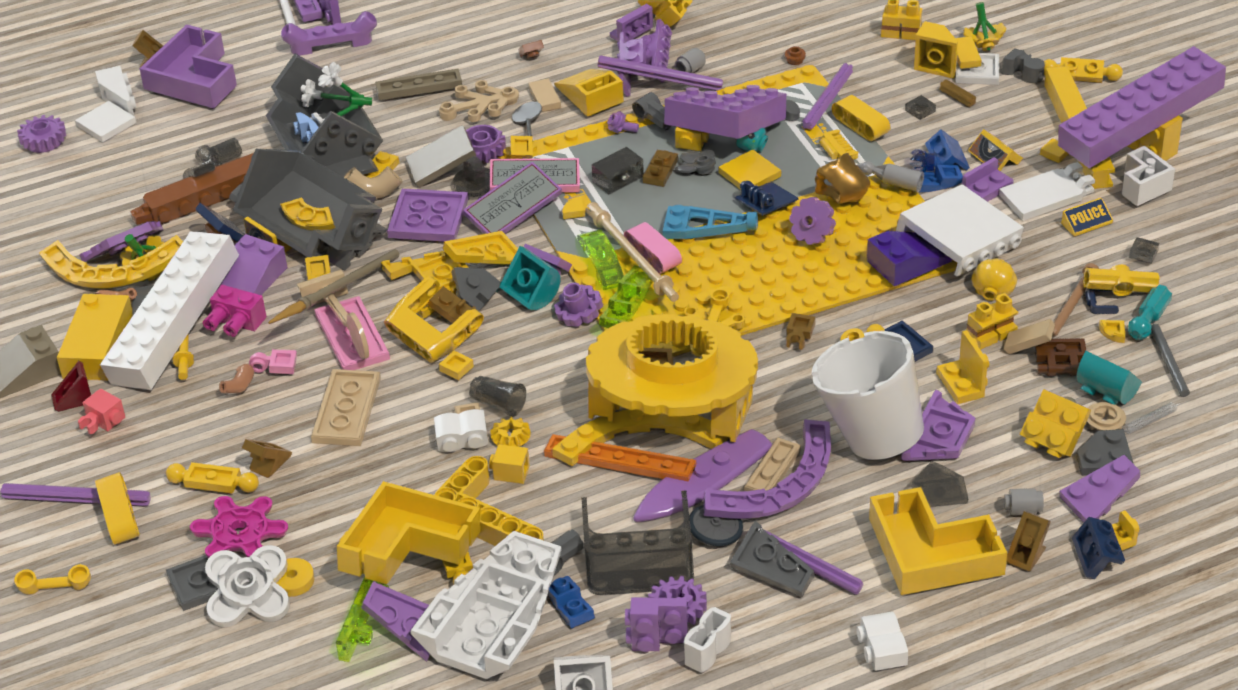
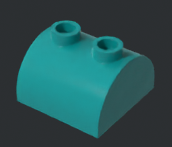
M519 246L499 288L528 309L538 310L553 300L559 290L561 277L555 268L527 248Z
M1085 351L1077 371V381L1082 384L1081 390L1093 396L1097 391L1104 395L1102 400L1115 405L1118 402L1122 404L1128 403L1142 384V381L1129 370L1088 351Z

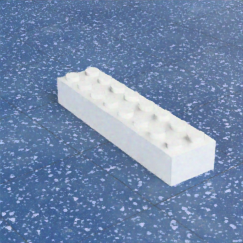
M190 231L101 362L100 366L111 385L147 390L153 388L210 301V298L238 258L239 254L230 235Z

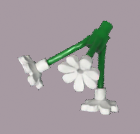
M332 62L329 68L327 66L323 67L322 72L324 75L319 77L318 85L323 88L325 86L331 87L333 84L337 87L340 86L350 93V96L323 93V91L315 89V82L310 79L306 80V86H301V92L304 93L301 98L303 107L313 105L314 99L328 98L349 101V107L337 113L341 117L352 110L358 109V107H363L364 105L372 106V97H364L363 94H359L344 84L343 80L338 77L341 67L335 62ZM318 113L311 114L312 117L310 118L319 127L324 119Z

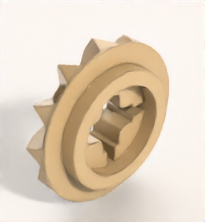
M1099 402L1088 407L1091 409V413L1086 424L1090 425L1091 430H1117L1125 425V412L1115 404ZM1108 415L1107 421H1102L1103 417Z

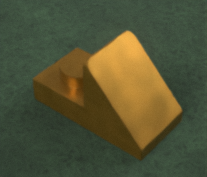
M144 30L137 35L132 45L145 56L140 67L163 47L161 43Z
M245 439L242 449L251 452L250 457L253 458L249 469L266 478L271 477L292 455L291 451L268 442Z
M1024 511L1008 551L1007 562L1031 571L1046 549V546L1042 544L1051 521Z

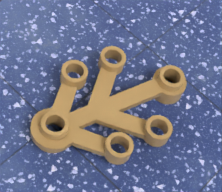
M479 80L475 83L477 93L468 91L465 85H458L455 87V96L460 99H470V101L454 105L452 102H443L439 108V115L442 120L450 121L456 118V112L469 109L468 120L477 122L488 108L489 115L497 117L501 115V110L506 105H514L517 102L519 91L510 86L503 89L490 87L485 80ZM482 93H487V94H491V95H490V96L482 95Z

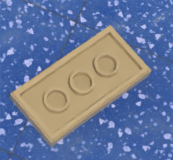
M332 369L311 435L312 443L349 446L362 445L381 380L380 372Z

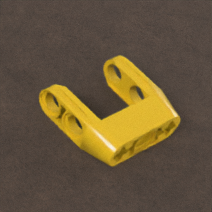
M432 276L423 279L399 300L384 320V324L390 333L430 363L453 352L481 326L484 320V315L478 310H467L441 333L418 316L417 313L428 304L429 299L439 289L440 283Z

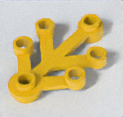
M718 288L711 292L712 309L707 320L718 322L721 311L729 305L730 293L723 288ZM688 306L684 309V316H697L704 320L696 307ZM736 313L719 323L732 327L734 330L742 329L745 326V316ZM691 344L690 351L692 354L698 357L705 354V352H700V348H693Z

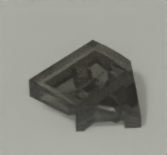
M931 461L911 484L912 489L922 488L930 507L967 504L969 500L964 477L934 461Z

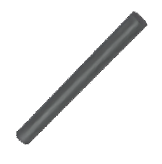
M1153 324L1151 328L1152 335L1180 396L1186 397L1190 394L1186 382L1159 324Z

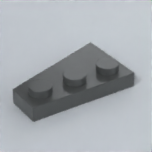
M756 520L730 561L731 568L800 597H803L815 576L812 568L792 551H788L783 547L779 540L772 534L769 535Z

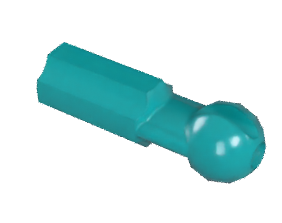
M1159 284L1157 287H1153L1139 308L1140 316L1129 321L1128 333L1132 338L1144 340L1151 334V323L1159 320L1172 300V292L1168 290L1167 286Z

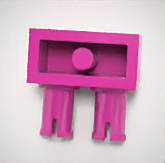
M221 285L210 298L212 312L203 320V326L207 330L215 331L221 322L226 323L223 326V331L232 337H235L241 328L255 332L267 317L263 296Z

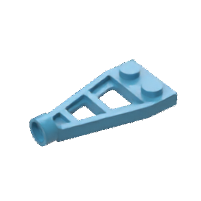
M682 205L668 206L662 231L663 237L666 239H690L757 230L758 214L757 212L740 214ZM691 218L708 220V224L705 226L689 227ZM715 220L731 222L727 224L714 225Z

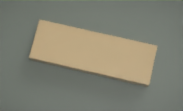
M777 438L744 486V491L763 488L767 491L776 487L777 483L783 479L801 452V445Z

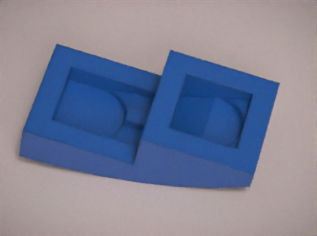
M936 165L935 172H923L924 181L919 192L943 190L962 183L963 175L958 165Z

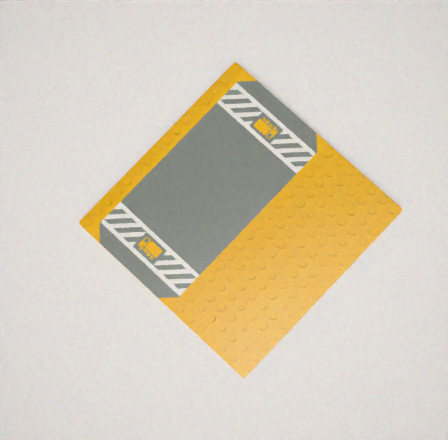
M805 65L801 68L747 81L716 91L718 95L735 93V90L745 89L747 85H758L760 89L775 88L778 89V92L787 93L786 100H792L799 106V119L795 121L784 119L765 127L768 141L762 152H757L781 170V177L772 182L795 195L799 200L790 203L786 207L776 209L770 214L763 216L758 214L757 230L690 239H667L679 250L682 257L680 265L660 274L661 276L668 275L672 278L674 283L673 289L679 295L678 300L672 302L666 295L655 293L652 279L604 228L595 226L593 219L586 213V210L584 217L563 219V207L569 200L582 196L584 208H588L590 211L591 209L587 205L591 202H596L602 210H606L611 215L610 222L623 235L626 230L646 222L663 236L662 231L668 206H693L740 214L755 212L735 199L736 196L741 195V190L718 173L719 166L747 152L737 147V138L709 133L708 142L704 143L701 151H697L700 153L704 150H711L715 153V169L708 174H699L697 170L691 173L676 172L675 168L683 163L681 154L696 150L675 148L676 126L665 130L648 118H638L635 113L625 115V122L639 124L638 132L621 130V132L615 133L608 129L609 124L607 123L608 120L533 141L532 159L579 158L580 192H562L558 197L535 212L533 216L558 257L572 264L568 273L573 282L585 286L590 285L594 291L600 292L603 307L598 310L599 316L596 320L603 331L620 322H630L642 316L675 314L683 317L684 309L688 306L696 307L703 319L707 320L712 309L710 294L715 289L723 288L730 293V303L726 309L721 311L718 322L730 318L733 314L740 313L745 316V326L742 329L735 330L742 335H746L788 322L792 313L802 315L815 314L956 271L958 263L952 259L950 263L893 286L867 262L868 239L886 231H896L900 213L925 202L921 195L915 191L883 183L873 173L866 175L871 184L864 197L856 202L838 204L829 196L816 194L814 178L817 175V169L831 161H835L819 144L824 132L840 130L842 137L845 138L855 151L859 152L858 158L854 159L856 165L866 161L872 162L874 166L894 164V162L876 140H866L834 117L831 107L833 103L841 100L838 94L813 129L803 128V119L829 84L814 65ZM506 147L503 150V156H498V158L510 159V147ZM657 149L678 153V162L664 187L643 183V175ZM824 180V183L831 185L828 180ZM809 197H817L820 201H827L830 207L834 209V214L831 218L836 222L833 234L825 236L823 243L809 245L806 241L797 240L791 232L794 224L789 220L793 207L800 206V201ZM691 218L689 227L705 226L708 224V220ZM715 220L714 225L727 224L731 222ZM670 341L668 344H651L650 347L672 349L673 356L690 351V346H685L684 342L676 345L673 341Z

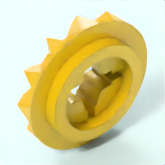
M511 416L509 420L501 418L500 423H494L490 434L493 443L497 446L501 444L520 447L530 439L531 431L529 424L523 422L522 418L514 420ZM509 429H513L511 436L507 433Z

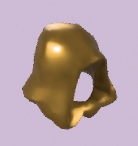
M845 153L837 160L819 167L814 178L816 194L829 196L838 204L860 200L864 197L871 184L868 177L855 164L852 157L849 156V153ZM824 180H828L831 185L824 183Z

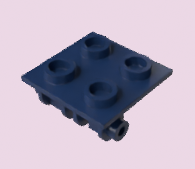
M749 180L743 181L740 184L741 195L735 197L736 200L762 216L799 200L798 197L772 181L761 186H754Z

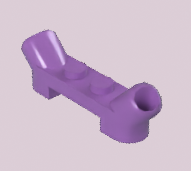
M364 11L354 22L316 26L310 29H301L293 23H288L281 31V38L290 44L292 54L296 53L298 55L312 54V47L346 41H352L353 47L364 46L372 41L371 32L377 26V20L372 13Z

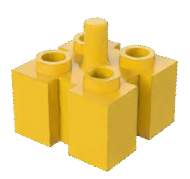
M638 0L637 2L641 6L645 4L652 6L656 22L658 19H661L665 25L667 24L671 27L683 17L687 11L686 8L690 6L693 0Z

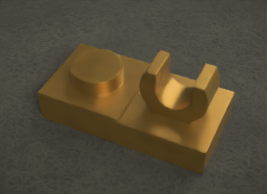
M657 149L643 175V183L664 187L678 162V153Z
M444 286L428 302L429 307L451 323H454L467 310L476 309L474 306L470 307L466 304V300H462Z

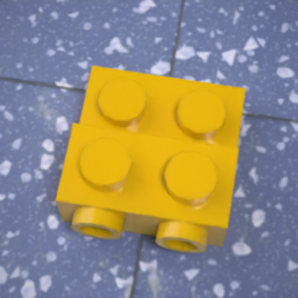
M1043 389L1034 411L1029 412L1019 435L1026 437L1024 442L1038 448L1040 444L1048 447L1047 453L1061 458L1064 454L1071 457L1091 413V409Z

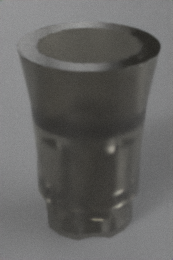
M479 376L472 380L469 395L479 403L498 409L510 417H515L525 404L526 388L521 383Z

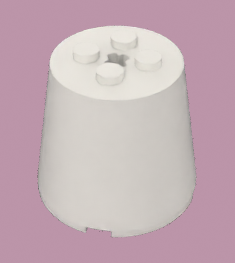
M888 331L866 332L863 338L849 341V338H846L834 344L816 360L812 368L813 383L854 454L865 459H885L905 452L918 442L924 431V423L913 350L910 342L905 337Z

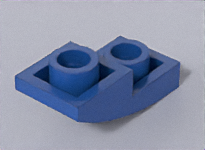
M569 576L558 578L551 582L548 596L570 628L595 618L593 608L581 597L579 586Z

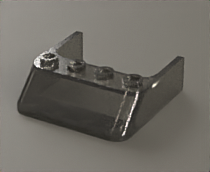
M686 490L681 491L683 523L677 528L603 534L593 532L588 524L587 497L581 498L587 588L592 594L615 595L652 592V586L659 587L660 580L666 583L669 582V577L671 576L675 581H678L680 576H684L685 582L694 579L692 537Z

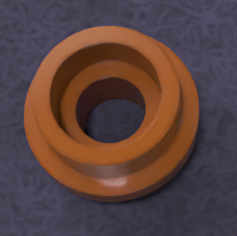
M793 46L785 51V58L791 65L802 64L806 57V52L797 46Z

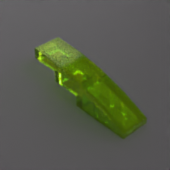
M635 265L618 282L617 292L609 299L608 309L599 317V326L610 328L623 321L629 322L636 313L653 282L640 266Z

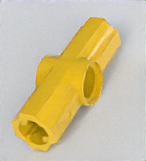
M1119 264L1111 269L1086 268L1083 284L1084 288L1112 290L1116 296H1126L1133 291L1150 292L1153 287L1159 285L1160 277L1159 273L1130 271L1127 265Z

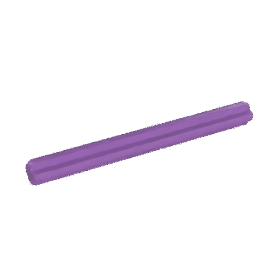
M602 55L599 56L597 66L603 69L709 90H720L723 85V80L719 78Z
M4 483L0 490L1 496L7 499L101 504L97 488ZM127 490L131 505H149L151 501L149 491Z

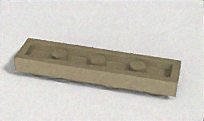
M457 68L376 81L375 84L379 100H391L404 96L410 97L416 94L453 90L456 86L462 85V79Z

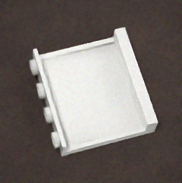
M961 184L900 213L896 231L916 232L958 263L954 275L959 276L971 271L984 260L1001 256L1003 253L1018 247L1022 240L1021 235L1024 227Z

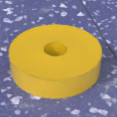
M301 558L287 559V570L278 580L277 584L287 592L288 597L302 595L314 584L313 567L308 561Z

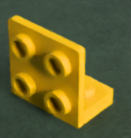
M967 330L962 331L959 360L938 365L936 370L937 375L956 404L985 397V387L988 385L987 368H989V359L978 347L976 339L972 338Z

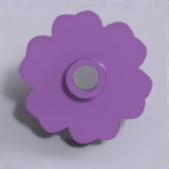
M817 197L802 199L800 206H795L792 209L789 220L794 225L791 228V232L797 240L806 241L809 245L823 243L825 236L833 234V228L836 225L835 220L831 218L834 214V209L830 207L827 201H820Z
M570 283L564 287L563 293L559 295L560 301L554 305L558 320L564 321L566 326L578 327L582 322L590 323L599 316L598 310L603 307L600 292L594 291L592 286Z

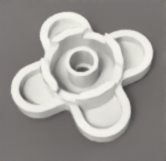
M266 545L258 548L250 557L241 558L236 553L228 550L218 551L209 557L205 566L206 574L209 581L219 588L207 603V613L212 623L219 627H231L237 624L249 612L266 622L278 621L287 614L290 607L288 594L277 584L278 580L285 574L288 566L282 549L277 546Z

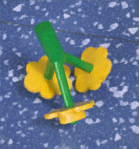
M984 2L976 3L978 16L976 27L964 28L963 35L965 37L972 36L977 48H982V50L986 51L995 48V45L998 44L999 39L1005 33L1006 27L1003 23L992 26L986 18Z
M132 234L126 235L124 240L129 246L126 247L125 252L120 254L122 266L129 265L130 260L143 256V250H145V253H149L162 245L164 242L161 241V237L149 236L146 241L147 245H140ZM156 274L147 279L148 281L155 280L157 277L160 276V274Z

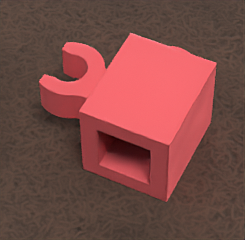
M100 388L82 402L86 415L78 420V424L81 430L87 426L90 435L98 430V426L108 432L126 418L121 399Z

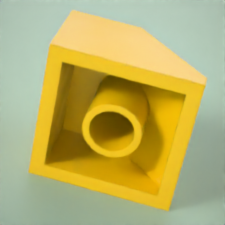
M927 21L923 22L916 33L914 70L954 79L956 77L958 41L945 25Z

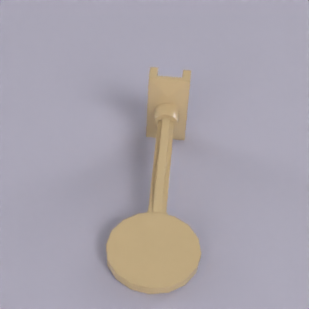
M338 270L298 283L297 287L300 290L301 297L317 292L345 275L342 270ZM347 286L316 304L326 302L340 322L349 330L355 349L360 358L364 360L369 358V347L362 325L356 314L353 312L348 314L336 298L348 294Z

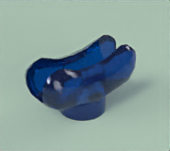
M915 149L910 153L913 155L910 160L919 161L910 163L913 167L912 170L923 173L934 171V153H927L922 149Z

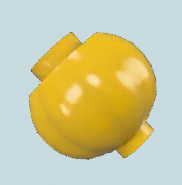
M997 258L987 259L979 263L973 271L971 278L976 292L989 301L995 300L996 296L1003 293L1009 296L1017 285V277L1012 266L1004 260Z

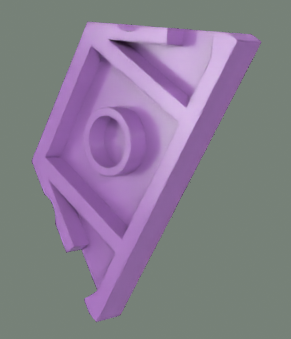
M160 221L146 222L107 238L79 255L84 262L106 253L112 256L127 247L128 244L124 240L126 235L132 234L138 243L141 244L148 236L164 229Z
M935 390L922 414L924 423L923 434L915 445L902 453V460L959 458L975 426L976 418L973 415L963 411L954 401L948 403L942 398V393L939 390Z

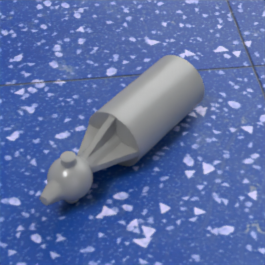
M866 161L857 164L864 174L870 175L873 173L883 183L915 192H919L923 185L924 173L890 163L874 166L872 162Z

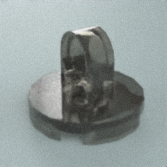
M476 156L463 162V170H460L453 178L454 192H468V200H470L469 197L481 198L490 191V169L484 167L481 160Z

